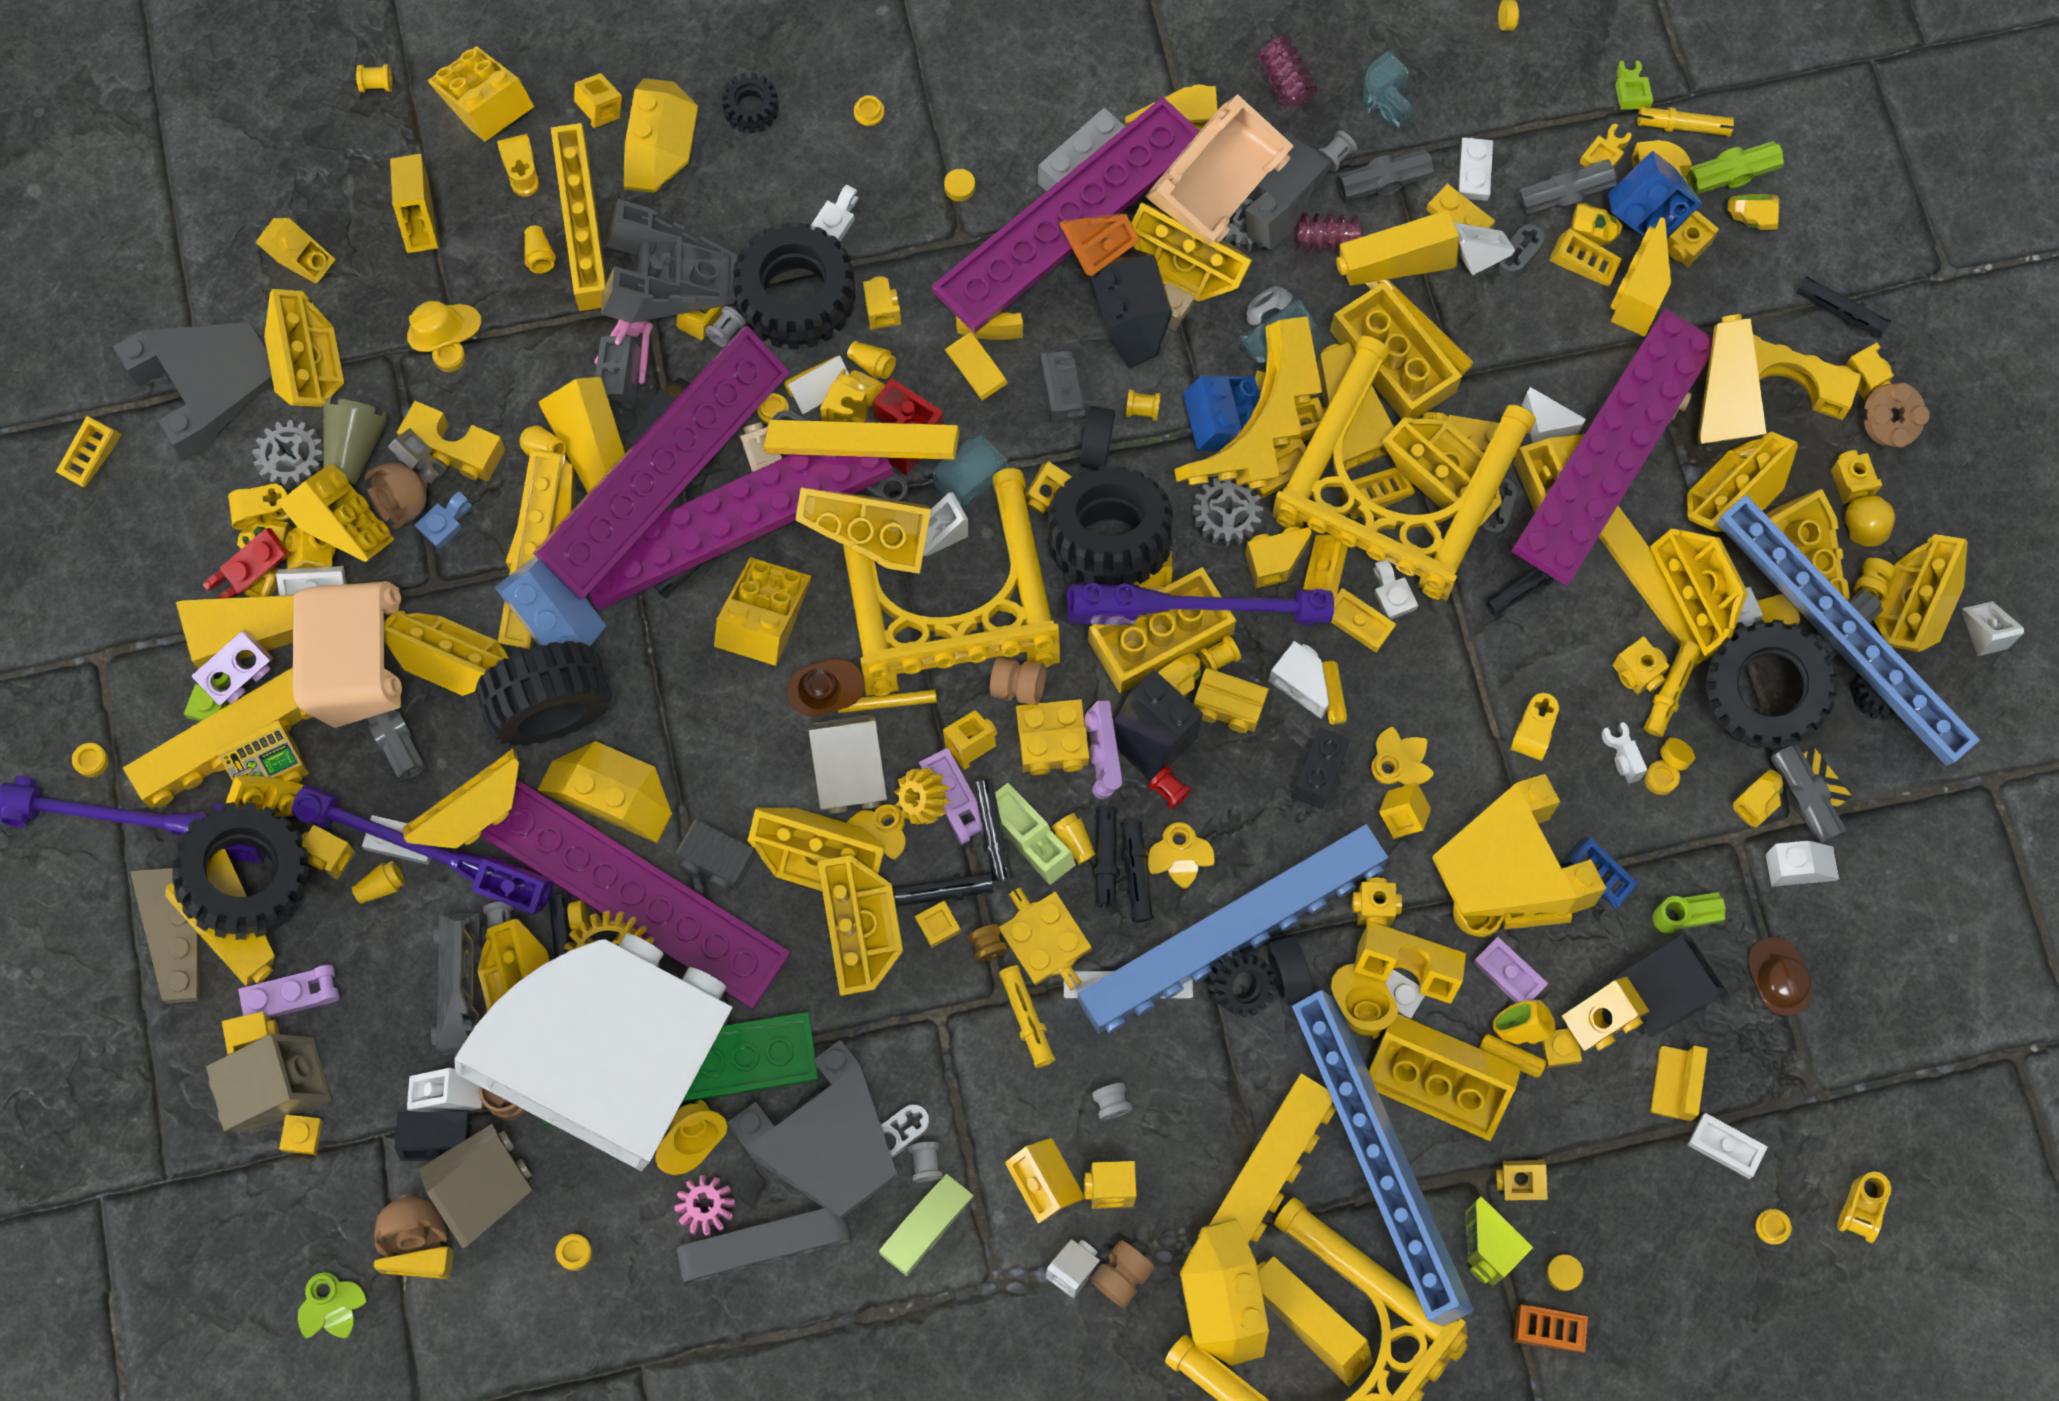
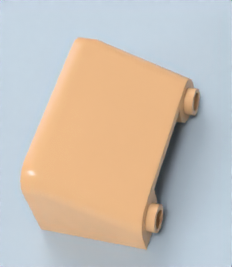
M1237 94L1218 109L1145 197L1206 242L1211 243L1215 240L1219 243L1231 229L1227 226L1230 221L1229 218L1267 173L1274 168L1280 171L1291 158L1288 152L1294 145Z
M381 581L315 586L295 593L293 600V696L296 704L302 711L337 728L401 708V682L397 676L384 668V614L389 615L398 611L401 602L398 587L390 582Z

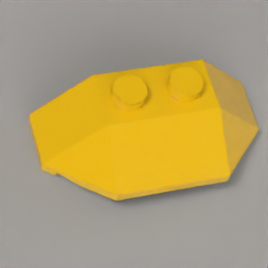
M643 78L635 88L625 139L624 190L655 193L662 187V184L674 177L689 163L699 108L673 81Z
M1141 202L1131 222L1140 239V242L1134 245V249L1154 255L1163 283L1169 282L1195 296L1194 300L1198 302L1238 289L1252 262L1251 258L1232 244L1221 240L1219 243L1215 240L1208 243L1163 210Z
M272 289L269 297L264 337L274 392L292 406L322 407L325 399L331 398L344 384L334 327L308 301L309 298L303 291Z
M1404 417L1382 441L1399 472L1442 510L1452 505L1462 496L1484 455L1483 451L1447 420L1413 419ZM1499 488L1480 526L1502 503Z
M1771 431L1763 435L1762 439L1749 441L1728 451L1687 492L1689 520L1712 531H1723L1716 522L1744 495H1747L1763 511L1785 488L1798 448L1797 442Z
M1670 529L1650 548L1704 656H1710L1718 650L1720 644L1727 637L1729 639L1732 638L1748 591L1719 537Z
M1934 534L1927 540V543L1917 547L1895 564L1896 574L1892 582L1887 585L1889 591L1886 599L1880 602L1883 611L1874 619L1884 640L1891 647L1921 652L1941 641L1964 588L1968 544L1966 539Z
M398 610L384 621V642L405 671L462 696L475 692L478 679L481 675H484L489 667H494L498 661L509 658L497 640L442 616L423 613L406 614L405 611Z
M597 741L553 760L537 789L542 794L658 844L672 817V812L656 768Z
M512 748L458 789L403 827V838L406 842L458 848L463 843L469 845L477 840L482 834L481 830L491 823L497 825L509 815V810L512 809L519 766L515 750Z
M757 807L748 837V842L753 848L755 847L761 859L775 877L822 891L817 861L852 855L859 862L879 874L886 847L861 827L799 808Z
M852 855L817 861L840 996L875 990L903 953L892 884L859 862Z
M512 919L490 927L486 931L485 938L487 940L482 949L477 971L487 1012L519 981L542 965L550 962L547 950L518 919Z
M1236 1218L1202 1227L1198 1235L1199 1238L1190 1251L1180 1272L1193 1342L1231 1366L1264 1357L1269 1328L1256 1261L1242 1228Z

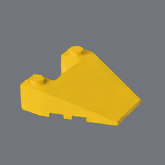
M1546 774L1515 783L1433 855L1432 859L1461 916H1504L1505 913H1523V916H1535L1536 913H1554V916H1566L1595 906L1606 890V886L1591 859L1561 869L1538 824L1548 821L1560 803Z

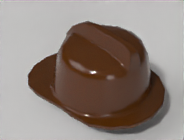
M828 659L814 663L796 671L790 678L787 686L788 700L799 713L811 717L848 708L857 703L862 697L865 688L864 677L856 665L844 659Z
M1776 937L1764 938L1756 942L1749 952L1748 965L1764 1005L1773 1013L1782 1016H1792L1803 1011L1810 1002L1812 987L1810 974L1795 947L1786 940Z

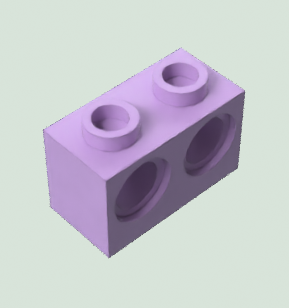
M244 629L198 669L192 677L219 706L226 700L231 704L246 692L242 686L249 679L253 678L257 682L271 670L267 663L273 657ZM247 649L255 654L256 663L253 667H246L240 663L239 654L241 650ZM217 672H224L229 675L231 685L228 689H220L215 685L214 676Z

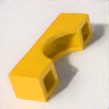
M1753 335L1759 381L1770 376L1791 378L1798 382L1808 393L1812 410L1840 420L1844 419L1852 406L1861 374L1853 372L1846 366H1835L1822 361L1817 356L1804 355L1792 351L1788 346L1775 345Z

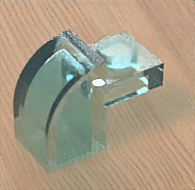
M1389 50L1369 66L1365 75L1361 98L1363 106L1369 114L1379 108L1386 120L1392 121L1400 128L1408 122L1412 105L1399 93L1406 86L1409 70Z

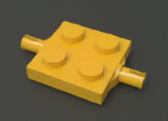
M1022 888L1016 889V893L1022 901L1012 891L1009 897H1011L1019 912L1013 919L1000 926L999 929L1034 985L1040 984L1049 977L1061 975L1070 991L1076 989L1069 978L1070 976L1077 987H1079L1082 981L1072 966L1080 957L1091 951L1092 947L1057 893L1053 892L1039 902L1030 903Z

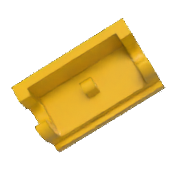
M833 381L820 407L822 421L864 422L868 420L866 393Z

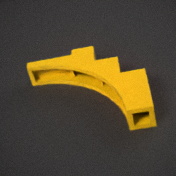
M1308 316L1278 320L1265 327L1268 351L1266 376L1259 401L1250 419L1237 436L1216 454L1204 460L1174 469L1176 482L1189 480V485L1193 486L1208 483V477L1218 476V481L1235 479L1237 486L1249 484V489L1254 490L1268 487L1269 480L1280 477L1274 447L1290 444V438L1301 434L1296 405L1310 403L1312 396L1322 393Z

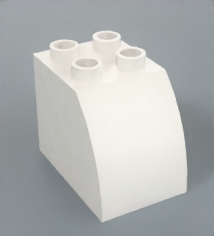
M625 934L619 946L606 939L598 940L571 950L542 965L503 995L474 1027L455 1057V1074L642 1172L651 1161L727 1019L732 1006L720 1001L726 986L713 976L696 968L689 967L681 980L658 968L663 952L639 937Z

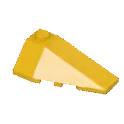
M801 487L795 520L868 557L887 569L920 574L931 509L927 505Z
M1818 489L1766 513L1765 515L1849 601L1848 582L1843 577L1841 559H1844L1842 548L1838 547L1836 529H1838L1837 517L1823 489Z

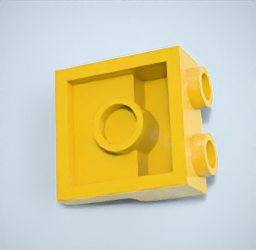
M1082 699L1016 706L1023 772H1030L1032 775H1044L1049 773L1051 769L1063 768L1066 772H1075L1082 770L1083 766H1089V751Z

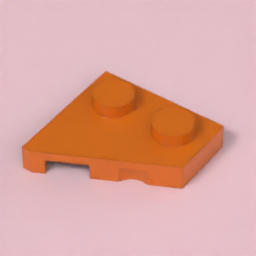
M1118 213L1063 220L1059 223L1086 275L1090 276L1096 274L1140 242L1127 214Z

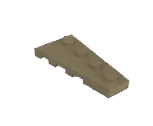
M172 868L130 871L162 1001L164 1003L200 1001L201 936L165 897L166 886L172 882Z

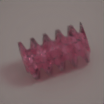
M1282 36L1271 41L1259 54V62L1264 66V71L1269 76V81L1274 86V91L1279 96V101L1286 107L1304 104L1313 98L1317 92L1316 86H1310L1313 79L1311 76L1306 75L1308 69L1306 66L1301 65L1303 59L1301 56L1296 55L1298 50L1295 46L1291 45L1293 40L1290 36Z
M1303 212L1298 221L1296 250L1298 252L1301 243H1304L1307 253H1310L1313 245L1317 244L1319 253H1323L1325 246L1329 245L1332 254H1335L1340 244L1362 237V224H1360L1357 215H1352L1348 224L1344 214L1339 215L1336 223L1333 215L1327 214L1324 222H1322L1320 213H1315L1310 222L1307 212Z

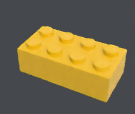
M1385 281L1334 313L1330 332L1341 345L1350 342L1355 352V347L1362 336H1369L1383 342L1389 348L1390 352L1372 384L1401 420L1404 417L1417 419L1457 392L1462 375Z
M1203 567L1158 590V592L1167 593L1171 596L1221 597ZM1170 609V611L1138 616L1133 625L1094 624L1089 627L1088 642L1121 695L1136 687L1153 669L1158 672L1185 654L1192 653L1195 655L1201 648L1206 649L1221 641L1224 636L1233 635L1236 619L1231 611Z

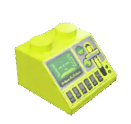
M1480 1197L1465 1212L1467 1262L1472 1266L1470 1269L1471 1273L1481 1283L1486 1284L1489 1282L1494 1286L1505 1278L1533 1247L1489 1203Z

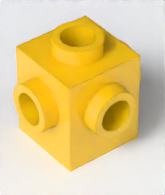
M296 527L287 534L285 539V548L290 553L287 557V569L331 567L336 547Z
M1644 636L1620 653L1612 665L1619 673V679L1628 689H1633L1637 695L1646 689L1652 692L1666 680L1663 675L1669 668L1664 653L1659 648L1653 647Z
M1369 878L1367 882L1361 883L1358 892H1353L1352 912L1357 913V925H1368L1369 921L1387 927L1392 925L1396 914H1401L1402 895L1396 894V883H1387V879ZM1374 899L1384 900V903L1378 904Z

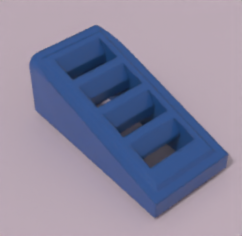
M1591 837L1579 841L1561 864L1566 868L1581 863L1580 860L1583 856L1588 854L1590 857L1587 860L1591 859L1593 864L1596 862L1600 864L1597 871L1601 878L1607 871L1611 873L1610 877L1604 882L1606 890L1601 897L1614 908H1618L1638 883ZM1619 879L1622 884L1613 893L1610 888Z

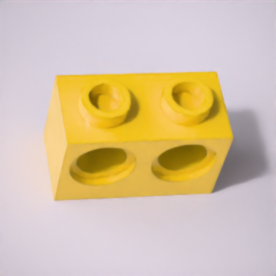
M1135 1161L1092 1163L1091 1172L1085 1173L1084 1178L1085 1200L1091 1199L1092 1209L1134 1207L1136 1200Z

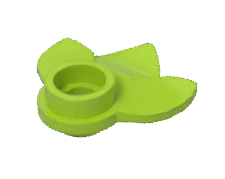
M324 1272L314 1275L308 1281L305 1288L307 1299L298 1310V1323L301 1333L305 1338L309 1339L324 1327L326 1331L334 1336L344 1339L348 1338L354 1327L353 1309L362 1307L367 1303L361 1287L349 1281L340 1282L337 1277L330 1273ZM323 1285L330 1287V1292L326 1297L319 1296V1289Z

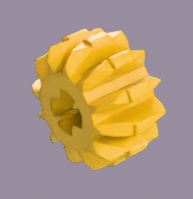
M918 768L906 772V776L898 779L901 788L894 791L899 796V801L894 806L903 808L901 817L910 819L911 824L919 825L935 823L939 817L947 814L944 805H947L951 800L946 797V791L950 787L942 784L944 775L935 774L934 769L922 768L920 770Z

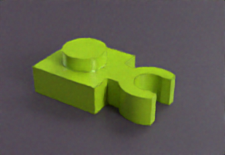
M1624 61L1619 62L1616 71L1618 79L1615 87L1620 109H1640L1641 106L1651 108L1653 97L1648 77H1639L1642 70L1640 61H1635L1633 70L1626 69Z
M223 672L221 678L214 679V683L218 688L223 689L231 683V679L228 674ZM195 684L184 715L189 719L202 721L226 707L228 701L226 700L219 706L199 684Z

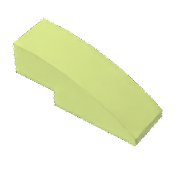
M1009 783L995 792L1003 832L1049 885L1076 865L1071 851L1053 834L1048 823Z
M946 1174L879 1250L880 1255L905 1276H908L928 1250L930 1251L974 1195Z

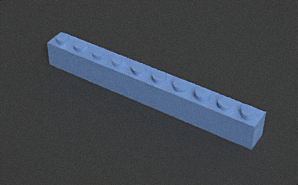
M1744 495L1719 518L1716 524L1946 766L1955 763L1980 741L1747 495Z
M1366 824L1078 992L1077 1000L1097 1033L1100 1034L1107 1030L1108 1034L1126 1024L1125 1018L1134 1013L1137 1016H1141L1155 1007L1153 1002L1165 996L1166 999H1170L1184 990L1182 985L1192 979L1195 982H1199L1208 977L1213 972L1211 968L1214 967L1217 961L1225 963L1222 959V956L1225 954L1233 957L1232 951L1240 952L1250 945L1253 948L1261 946L1271 938L1269 934L1279 928L1282 932L1290 929L1299 922L1297 917L1309 911L1313 915L1328 905L1326 900L1336 894L1339 898H1342L1356 888L1354 884L1360 880L1378 877L1384 872L1383 867L1388 860V856Z
M1320 990L1292 1005V1008L1429 1322L1444 1327L1473 1312L1474 1309L1349 1026L1346 1023L1345 1017L1334 997Z

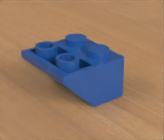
M1654 151L1650 152L1617 186L1608 192L1612 213L1642 236H1645L1649 226L1656 228L1660 217L1665 219L1666 234L1668 236L1702 205L1701 200L1676 168Z
M1200 376L1182 393L1197 451H1220L1245 426L1260 398L1254 376Z

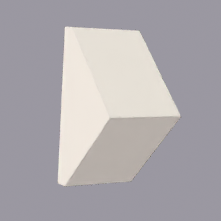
M1454 222L1459 235V255L1472 275L1513 255L1515 249L1503 231Z
M1531 387L1527 391L1522 403V407L1536 417V422L1530 432L1533 443L1552 437L1578 435L1586 420Z
M953 492L948 493L931 509L923 556H929L968 537V519Z
M1993 601L1962 608V615L1977 656L2009 649L2024 634V628Z

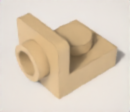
M1167 282L1165 289L1173 311L1168 328L1176 331L1194 303L1195 296Z
M762 422L743 427L745 433L738 437L740 442H742L752 472L782 459L781 454H766L764 450L768 426L763 427Z

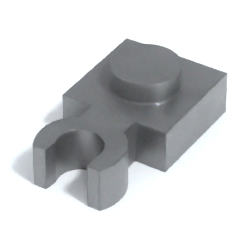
M411 428L397 436L388 446L395 453L397 459L406 464L411 470L417 467L420 470L421 476L430 484L447 470V467L440 460L430 455L433 450Z

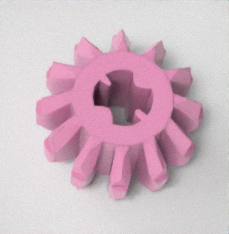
M700 1175V1186L696 1187L691 1180H688L686 1185L690 1189V1193L678 1191L677 1196L681 1200L686 1201V1203L675 1205V1211L685 1213L679 1219L682 1226L692 1222L690 1225V1232L692 1234H696L701 1225H703L704 1235L710 1236V1225L714 1224L719 1231H722L724 1226L720 1222V1218L732 1220L733 1215L729 1211L724 1210V1208L735 1206V1200L725 1198L731 1192L728 1185L718 1189L720 1186V1179L718 1177H714L708 1186L706 1176ZM708 1198L710 1203L714 1204L712 1208L708 1207L710 1211L707 1213H702L700 1208L697 1207L698 1203L702 1205L700 1200Z

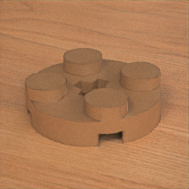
M1906 383L1885 384L1876 388L1868 397L1865 404V409H1868V420H1864L1868 435L1879 445L1904 447L1912 443L1920 435L1924 424L1929 420L1930 414L1928 408L1925 407L1921 395L1915 388ZM1892 408L1899 411L1898 421L1892 422L1891 420L1893 417Z

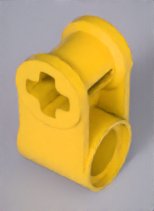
M528 134L497 141L503 165L506 168L514 193L523 197L534 194L538 190L539 180Z
M269 484L251 489H238L229 493L232 527L243 530L256 522H268L269 520L284 522L289 520L290 517L278 504L288 495L286 490L281 485Z
M1541 693L1532 698L1525 710L1522 722H1520L1510 750L1540 761L1543 760L1559 712L1558 701L1555 697L1547 693ZM1539 707L1545 709L1544 717L1538 715Z
M1870 1172L1854 1180L1846 1204L1839 1216L1837 1230L1842 1232L1849 1230L1864 1236L1869 1243H1873L1876 1240L1891 1194V1184L1885 1175L1878 1172ZM1866 1181H1871L1877 1187L1876 1198H1871L1866 1194L1864 1190Z

